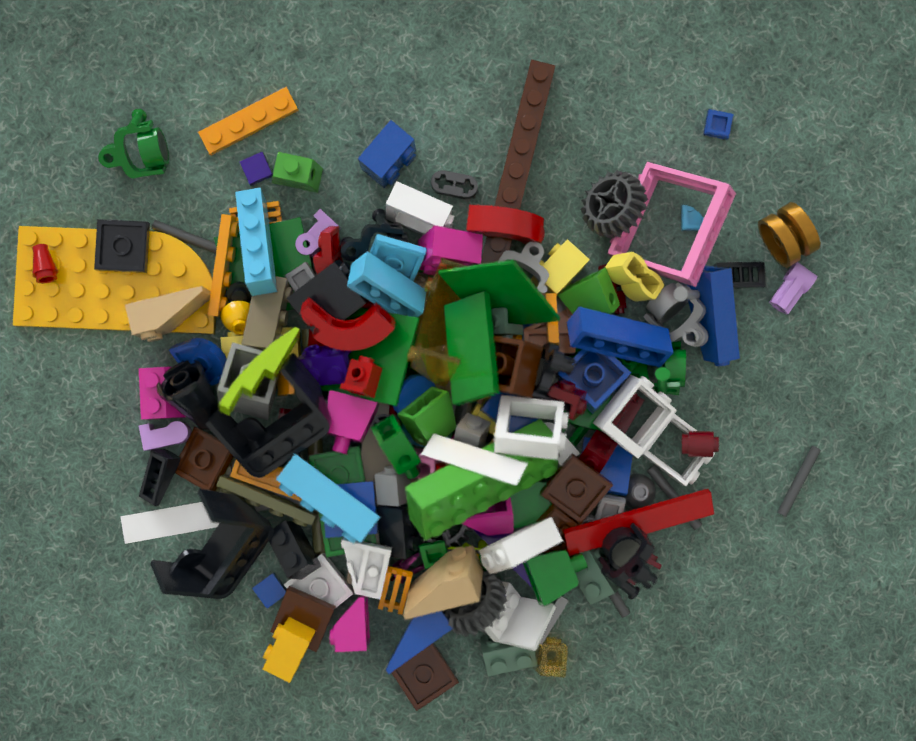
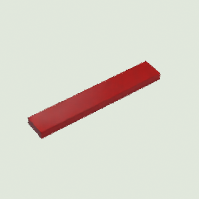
M704 489L564 529L562 531L566 551L571 556L602 547L603 540L610 531L619 527L631 529L630 525L632 523L648 534L714 515L712 495L709 489Z

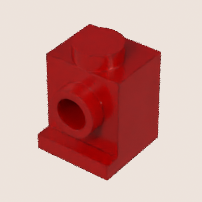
M359 356L358 360L351 359L345 382L341 383L340 388L352 394L375 398L383 368L375 365L374 359Z

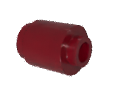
M688 431V434H682V454H688V457H713L714 452H719V437H714L713 431Z

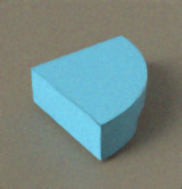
M682 205L681 231H699L704 220L703 216L695 208Z

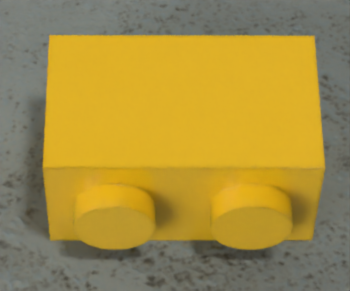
M288 617L284 625L279 623L272 636L276 641L274 645L269 644L263 655V658L266 659L263 670L290 683L316 630L291 617Z

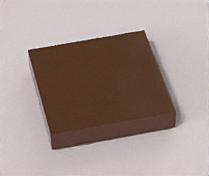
M195 426L179 456L181 459L175 474L201 489L216 491L218 487L216 486L220 476L225 474L233 455L217 437Z
M571 453L540 491V495L581 524L611 489L613 483Z
M289 586L270 632L274 633L279 623L284 625L288 617H291L316 630L308 649L317 652L336 606Z
M434 642L391 672L416 711L459 683Z

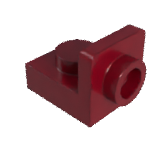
M597 429L579 459L600 473L618 443Z

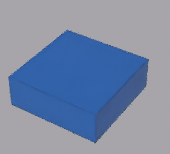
M709 109L703 135L728 140L733 114Z
M274 572L252 588L267 609L284 597L286 593V588Z

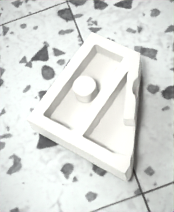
M343 537L341 545L346 555L354 593L380 599L392 547L364 541L362 543L356 541L353 544Z

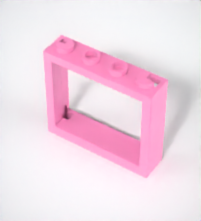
M647 162L642 174L638 176L640 183L646 190L645 194L648 198L644 202L646 207L658 180L714 195L682 271L644 260L648 269L653 270L658 275L696 287L736 193L730 184ZM642 218L637 219V226H639ZM631 226L630 234L623 231L621 238L616 236L612 238L607 254L612 257L613 255L627 253L638 227Z

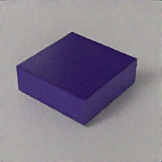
M263 152L240 161L251 186L273 176Z

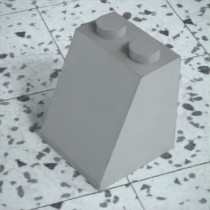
M232 342L217 390L219 403L237 377L262 350ZM280 372L274 381L264 377L252 398L242 394L233 411L268 420L274 403Z

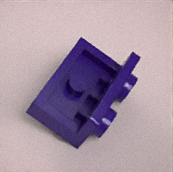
M315 344L306 347L298 359L320 385L341 384L345 382L350 364L348 355L351 351L337 350Z

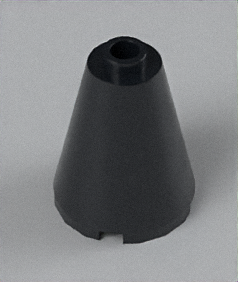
M188 360L182 361L164 373L165 380L162 384L158 382L157 392L163 400L202 429H209L206 423L218 407V403L205 368L197 360H194L195 363L192 364Z

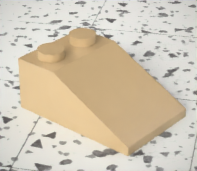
M203 286L125 304L132 335L148 342L163 339L162 335L172 332L209 301L211 291Z
M473 545L457 547L447 552L410 584L403 614L405 620L480 601L483 568Z

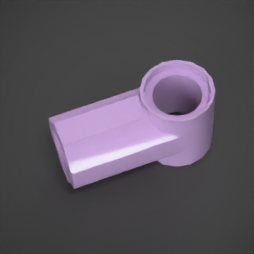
M798 262L793 264L785 274L784 282L769 303L779 312L786 315L789 314L802 294H805L812 287L818 276Z

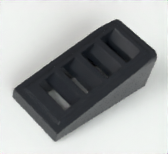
M721 262L714 264V267L732 268L733 289L766 287L764 262ZM745 268H748V282H744ZM753 268L758 269V282L753 280ZM734 269H738L739 282H735Z
M151 449L139 497L154 506H159L179 466L181 457L167 449Z

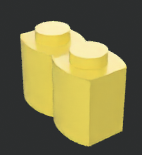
M634 252L613 255L606 265L611 281L621 285L625 295L633 301L655 300L664 287L660 276L653 270L648 269L643 258Z

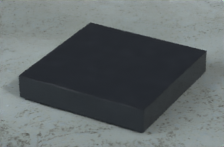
M97 219L94 270L147 273L150 223L145 221Z

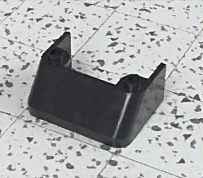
M294 353L288 357L280 372L295 389V394L302 402L266 428L259 420L252 417L245 418L237 423L231 415L228 416L221 412L219 406L206 423L207 427L253 477L260 478L266 476L291 459L295 454L297 455L325 436L331 427V418L321 386Z
M199 489L197 493L211 522L220 524L202 550L188 549L183 551L175 562L152 560L150 565L162 594L222 599L232 594L272 538L274 529L269 520L237 495Z

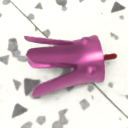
M417 552L403 563L404 559L397 561L392 567L407 570L418 558L419 553ZM421 564L409 571H412L414 575L419 571L425 569L424 564ZM393 574L394 577L390 581L396 579V574ZM401 576L400 583L403 584L406 581V577Z

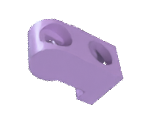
M321 209L314 214V217L318 220L307 233L301 234L296 239V249L303 255H310V257L316 255L321 250L318 245L321 232L329 226H338ZM305 240L307 241L308 248L303 246Z
M174 421L167 427L154 429L153 424L139 426L144 451L185 443L191 435L190 426L181 421Z

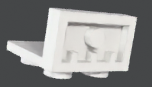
M502 581L501 584L507 592V602L504 604L505 611L499 613L500 619H495L493 627H486L485 632L494 642L535 651L556 607L553 603L541 606L535 599L521 597L511 583Z

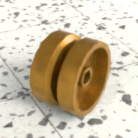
M790 202L778 209L777 215L771 213L758 222L759 233L764 244L774 259L785 268L800 261L801 255L808 256L820 249L821 243L814 224L804 210L796 203Z

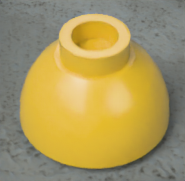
M233 301L224 306L220 317L226 329L237 335L244 334L250 303Z

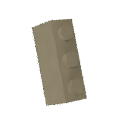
M276 276L277 292L252 296L241 345L264 351L271 343L283 336L281 334L282 327L286 326L288 322L287 303H290L287 297L293 294V288L290 287L287 278Z

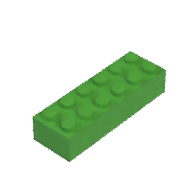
M541 419L513 432V434L553 438L554 434ZM494 442L481 449L494 453ZM496 453L528 464L517 485L450 464L405 487L409 519L425 541L433 536H439L452 526L462 524L471 516L486 511L492 505L509 499L513 494L530 488L534 483L544 478L551 477L558 470V460Z

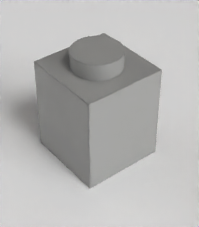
M467 412L456 427L454 440L483 448L486 445L491 422Z
M390 465L384 467L383 471L374 474L377 505L401 506L407 503L405 487L411 484V479H408L405 473L398 475L394 467Z

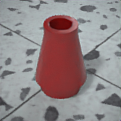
M38 244L33 246L32 276L36 278V282L45 284L57 280L59 271L49 252L48 245Z

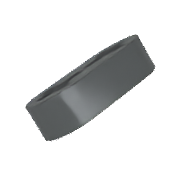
M440 170L435 172L431 178L432 189L440 195L470 199L478 191V183L470 175ZM441 177H446V182L453 183V186L444 185L443 189H440L439 184L435 183V181L440 180ZM465 181H469L470 186L474 187V189L469 190L468 193H463V188L456 187V184L464 185Z

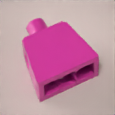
M329 390L327 408L331 418V427L327 434L336 437L332 451L347 455L351 441L358 443L364 441L378 411L379 405L377 402Z

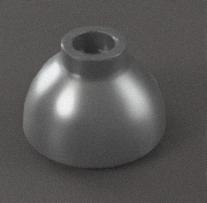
M634 474L629 479L627 496L621 497L626 498L625 504L630 508L637 509L648 506L655 498V486L647 476Z

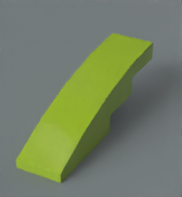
M294 327L271 343L252 360L220 401L219 408L221 412L230 416L242 394L252 398L264 377L273 381L276 379L299 339L300 329Z

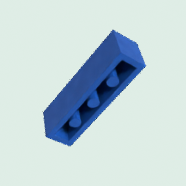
M578 307L567 321L570 347L656 367H661L674 353L668 328L583 307Z

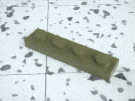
M227 474L221 475L216 485L223 488L221 492L240 495L246 498L245 502L250 505L260 507L261 504L270 508L269 512L274 515L283 517L285 514L293 518V522L300 526L307 527L308 524L312 526L319 514L316 511L310 512L299 504L244 481L232 478Z

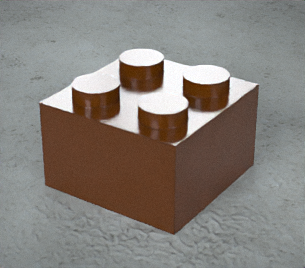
M494 336L499 392L532 398L543 346L525 340Z

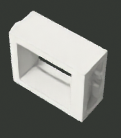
M397 181L386 202L387 220L400 223L403 227L421 235L428 232L434 225L452 229L455 216L451 215L452 205Z
M630 375L594 420L593 424L628 453L639 459L677 410L670 405L672 400L661 391L657 394L652 389L654 384L647 378L641 376L639 379ZM639 389L658 407L635 436L630 439L611 422Z
M501 395L494 436V453L558 460L559 449H565L566 434H562L561 431L562 428L567 429L569 413H564V402ZM511 415L555 420L553 438L508 433Z
M674 414L643 452L642 456L682 486H687L688 483L692 485L700 475L699 468L703 463L708 464L713 457H695L683 474L680 475L649 452V449L670 422L686 434H688V431H697Z
M552 517L528 525L479 550L482 565L488 570L489 574L513 568L563 540Z

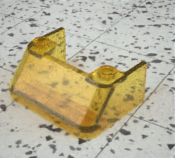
M441 258L433 277H428L424 291L428 292L416 343L415 346H410L407 361H410V367L436 385L446 387L460 365L461 359L448 356L444 305L458 301L460 298L438 272L439 270L465 267L467 265Z

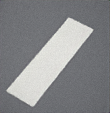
M437 434L432 435L421 453L422 455L513 485H517L528 465L527 463Z
M202 502L120 516L125 544L216 528L220 524L211 522Z

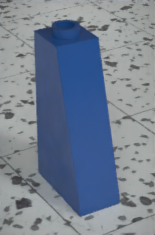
M705 266L697 286L688 285L691 290H698L700 292L699 300L706 307V313L700 323L708 332V341L705 345L700 346L704 361L713 362L715 366H726L730 364V361L740 359L732 268ZM688 300L690 310L692 313L694 305L690 300Z

